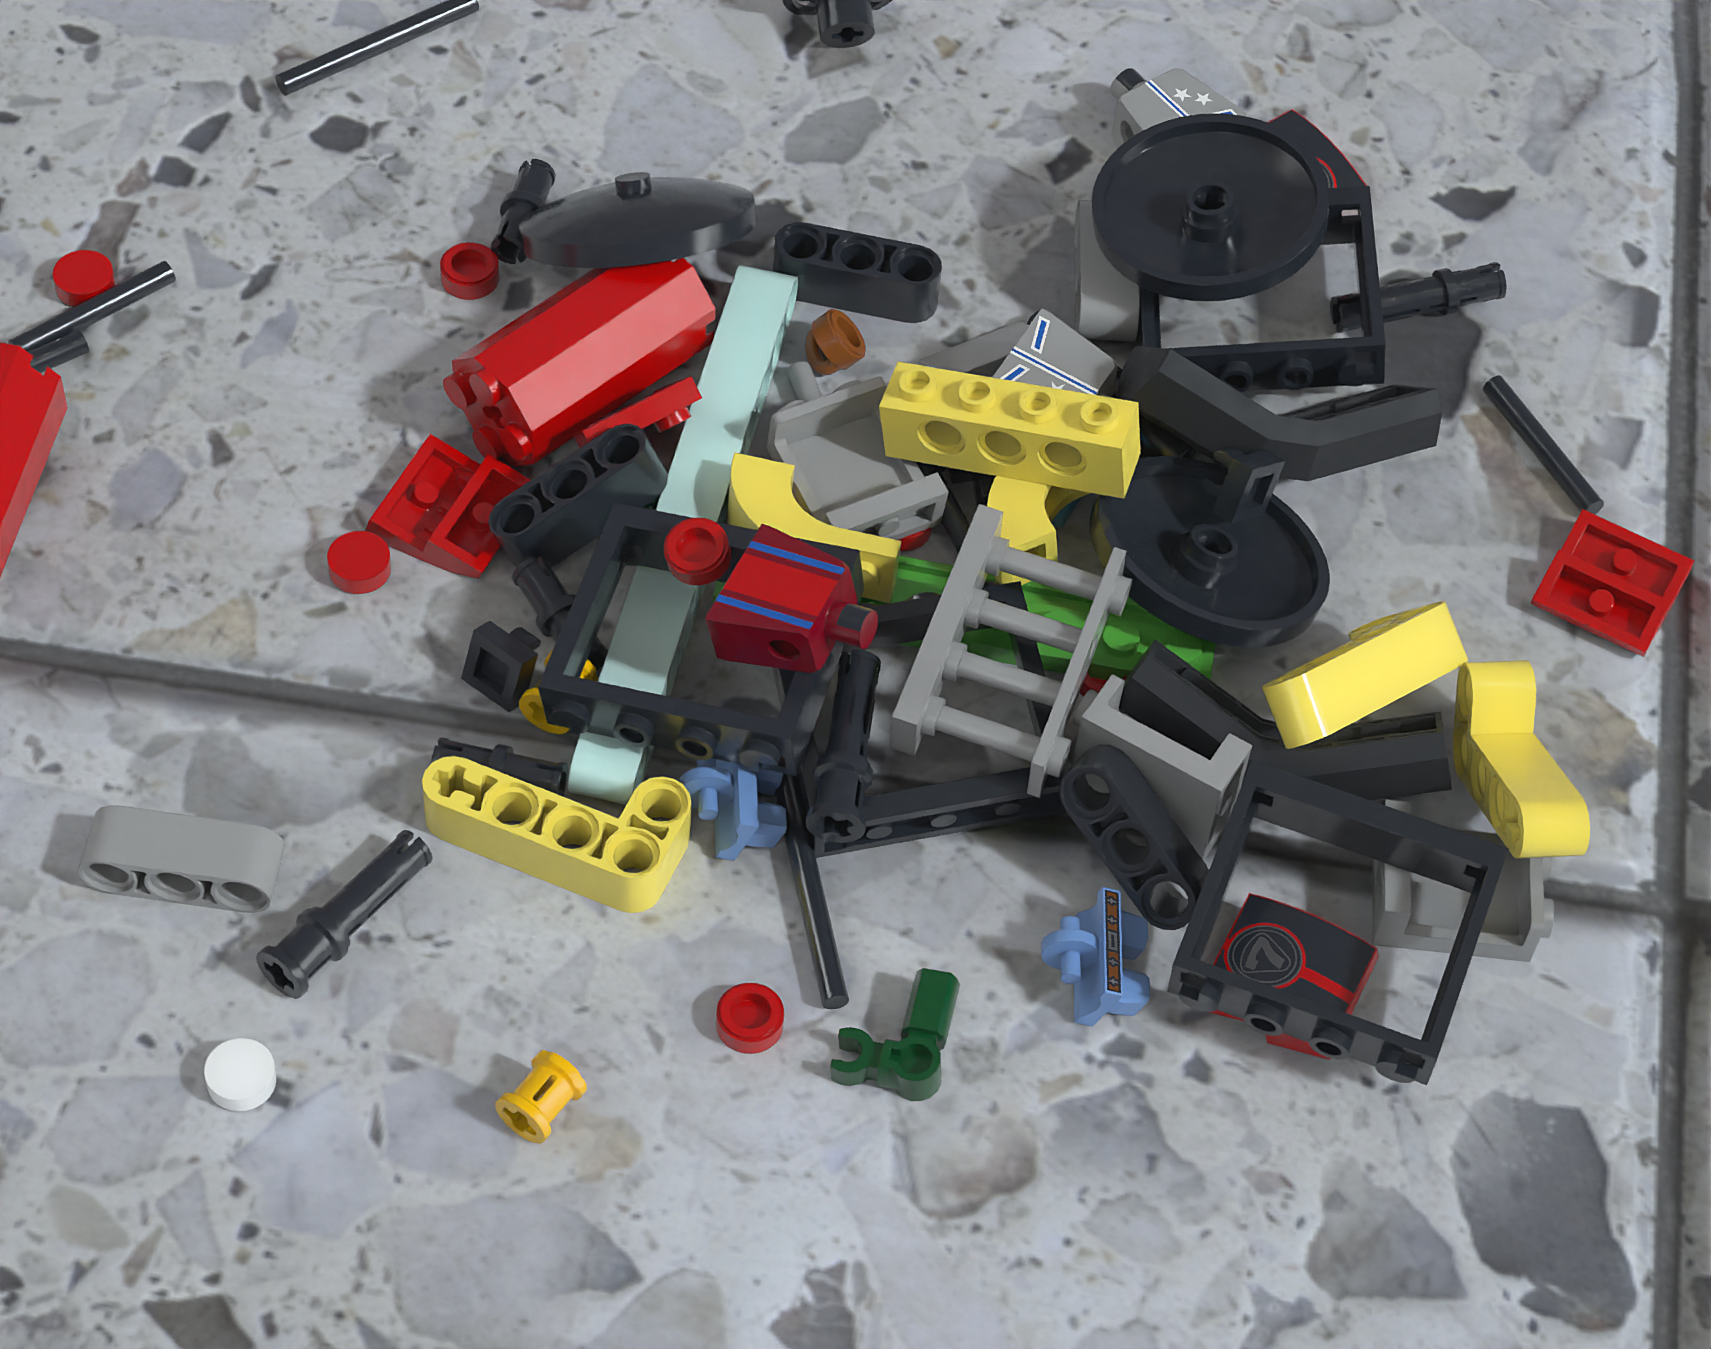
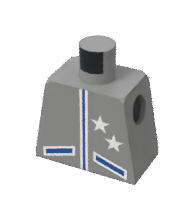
M1128 68L1114 79L1110 87V93L1118 100L1112 129V136L1118 147L1131 137L1153 125L1183 116L1210 113L1247 115L1241 108L1183 69L1173 68L1147 81L1135 69Z
M1041 308L992 378L1112 398L1115 391L1118 365L1113 358L1055 315Z

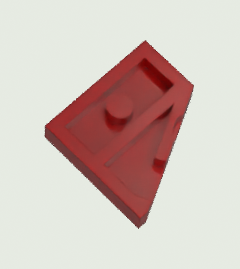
M692 376L655 390L653 394L635 403H631L573 433V436L579 448H581L608 429L621 424H633L642 429L654 423L660 433L692 417L687 406L702 399V396Z

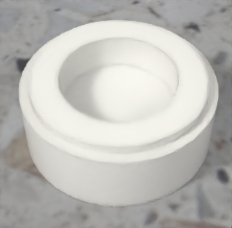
M236 1038L221 1043L209 1054L204 1066V1076L210 1097L216 1104L227 1110L247 1111L254 1109L271 1096L276 1086L277 1078L272 1054L263 1044L252 1039Z

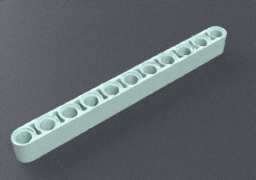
M739 265L697 386L702 399L691 404L689 412L692 417L688 418L685 422L668 472L667 485L661 493L656 508L657 511L693 518H706L714 522L726 524L734 452L744 455L749 453L793 315L798 289L797 277ZM637 565L598 682L670 697L706 585H688L677 580L669 571ZM589 732L580 734L570 768L569 792L626 805L634 790L644 781L654 746L634 747L613 737Z

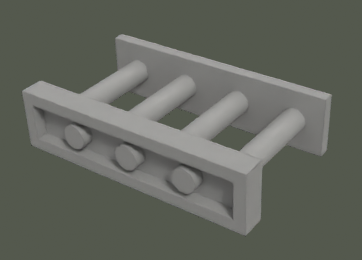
M979 504L892 715L890 748L915 756L923 734L934 736L939 731L1032 762L1027 794L1040 798L1048 774L1059 778L1063 771L1071 746V740L1064 738L1063 734L1109 613L1121 616L1129 595L1132 579L1122 576L1126 551L1116 547L1113 548L1103 576L1009 547L1010 540L1001 537L1003 511ZM1002 571L1093 600L1083 629L988 599L989 592L982 590L987 575L991 574L998 577ZM981 623L1073 653L1063 682L967 652L968 646L960 643L966 627L969 626L977 629ZM958 677H962L1053 707L1042 736L1039 737L945 706L946 699L939 697L945 680L956 682Z

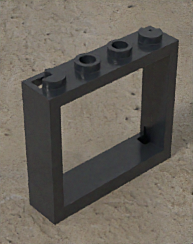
M1370 186L1329 188V220L1326 234L1321 245L1353 243L1362 337L1165 349H1172L1240 393L1246 391L1300 390L1316 387H1357L1369 384H1384L1386 343ZM1342 210H1357V215L1342 216ZM1141 287L1143 347L1161 348L1159 294Z
M615 502L538 685L547 724L570 728L573 734L589 732L617 738L623 743L634 747L651 745L679 751L695 760L704 761L712 758L741 764L760 773L761 769L797 776L844 646L842 642H836L820 670L813 673L795 671L778 719L580 678L626 563L670 572L664 555L666 536L675 525L686 519L693 518ZM716 522L725 531L731 549L729 567L716 581L727 582L758 530ZM796 538L844 561L850 568L857 596L856 605H858L864 591L860 550Z
M994 581L984 583L982 590L989 592L988 599L1028 611L1020 581L1005 584ZM923 592L901 602L878 606L873 603L858 604V606L877 612L878 625L875 636L866 649L844 643L841 654L844 652L850 653L854 649L867 650L923 640L941 595L935 592ZM980 623L977 629L967 626L965 632L993 627ZM1009 633L1017 667L1046 677L1037 642ZM772 668L782 709L795 671ZM1026 699L1035 735L1041 737L1053 707ZM813 732L797 774L806 816L811 806L815 805L818 784L813 777L814 765L819 759ZM1068 758L1059 778L1048 774L1040 798L1027 794L1031 767L863 797L861 810L866 817V829L863 836L852 842L839 843L820 839L810 833L816 858L1068 813L1060 799L1061 783L1070 770Z
M1252 759L1173 962L1167 992L1178 995L1183 1003L1196 1010L1213 1012L1217 1009L1244 1020L1247 1026L1262 1034L1277 1036L1283 1033L1308 1042L1314 1051L1323 1056L1333 1059H1346L1349 1057L1372 1065L1379 1074L1399 1083L1416 1081L1427 1085L1437 1062L1509 848ZM1255 818L1471 893L1421 1040L1201 961Z

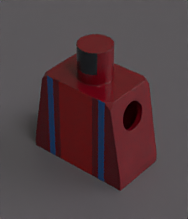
M761 524L707 613L705 621L716 657L719 659L813 673L822 668L837 641L866 649L875 636L878 615L875 610L856 605L857 596L850 568L844 561L778 529Z

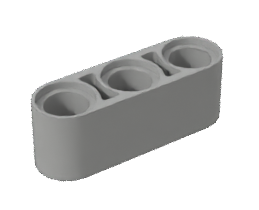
M1078 200L1074 230L1075 331L1088 340L1135 342L1139 322V285L1124 277L1106 259L1095 238L1092 200Z
M109 805L101 807L95 812L78 867V876L89 887L105 893L236 912L256 913L264 911L270 905L285 843L283 838L276 832L255 824Z

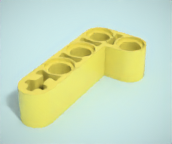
M1435 602L1364 624L1348 633L1349 642L1264 684L1262 690L1285 748L1299 747L1326 737L1462 666L1463 662H1468L1446 602Z
M1527 660L1463 662L1457 677L1453 730V760L1459 779L1503 843L1509 848L1512 856L1516 859L1584 855L1588 849L1590 839V821L1587 805L1581 794L1533 733L1536 682L1530 662Z
M451 756L438 759L430 764L422 778L426 826L433 835L443 841L623 912H644L656 904L682 859L690 840V793L682 783L673 778L661 776L642 782L634 790L619 819L466 758ZM657 817L669 818L671 820L659 822L654 821L652 819ZM513 820L522 822L516 825L503 824L506 821ZM568 844L582 845V847L576 849H568L563 846ZM634 867L642 869L643 871L638 873L624 872L623 870L626 868Z

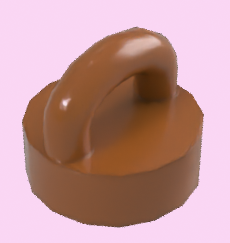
M830 309L812 322V329L806 336L805 353L808 363L815 372L821 375H831L839 369H848L865 357L866 346L864 339L853 321L843 312ZM820 349L828 358L827 361L822 358Z

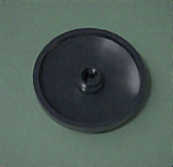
M1210 113L1183 116L1164 121L1139 132L1118 147L1102 166L1093 187V228L1098 245L1111 265L1124 277L1149 291L1189 301L1209 302L1238 299L1257 294L1282 283L1304 267L1314 256L1323 241L1328 226L1329 186L1326 174L1314 153L1298 138L1282 128L1259 119L1233 114Z
M634 172L617 176L613 183L575 192L534 210L521 220L519 230L523 253L529 259L536 262L574 268L623 267L684 258L726 246L745 237L754 230L757 225V214L754 195L749 190L740 186L696 178H650L649 173Z
M1157 456L1138 459L1124 499L1098 495L1091 510L1089 529L1092 544L1101 564L1106 569L1114 547L1125 550L1126 556L1122 576L1132 579L1128 596L1153 616L1185 633L1228 646H1274L1290 641L1302 634L1312 624L1326 600L1329 592L1330 573L1323 549L1307 524L1276 495L1272 493L1264 515L1231 524L1212 512L1218 497L1209 494L1202 486L1204 478L1215 475L1225 479L1228 469L1201 460L1177 456Z

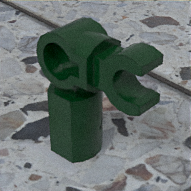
M922 968L916 972L900 1034L902 1038L900 1041L885 1039L884 1043L874 1042L869 1034L861 1029L853 1027L840 1028L838 1034L839 1049L856 1052L860 1057L851 1062L832 1059L830 1064L831 1079L838 1084L846 1086L859 1085L869 1079L877 1081L878 1087L894 1089L902 1098L909 1101H923L931 1098L938 1092L941 1085L940 1050L944 1049L960 988L958 979L950 972Z

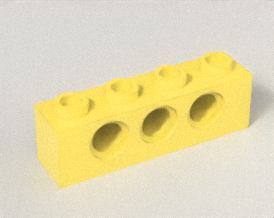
M897 362L879 405L885 456L1124 499L1141 453L1138 402Z

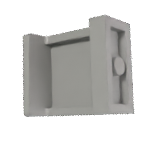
M875 377L864 382L858 380L849 381L839 386L833 393L808 402L805 400L790 402L772 415L767 449L774 461L795 465L792 494L799 506L815 519L831 526L899 540L941 524L948 490L938 472L924 477L915 461L885 456L879 405L887 386L882 377Z
M1112 674L1099 693L1091 689L1080 702L1073 718V724L1079 727V731L1071 742L1067 757L1068 762L1072 763V768L1088 748L1096 745H1111L1121 749L1133 762L1204 860L1227 825L1242 785L1252 745L1229 733L1212 759L1208 760L1120 713L1118 709L1125 681ZM1085 774L1089 785L1094 790L1101 793H1110L1107 783L1101 777L1094 774Z
M1384 800L1383 805L1411 814V802ZM1455 829L1506 847L1496 833ZM1508 850L1473 956L1523 962L1531 961L1540 938H1549L1552 932L1554 902L1553 899L1544 898L1543 882H1547L1550 876L1552 857L1516 859ZM1373 859L1372 945L1451 953L1471 893Z

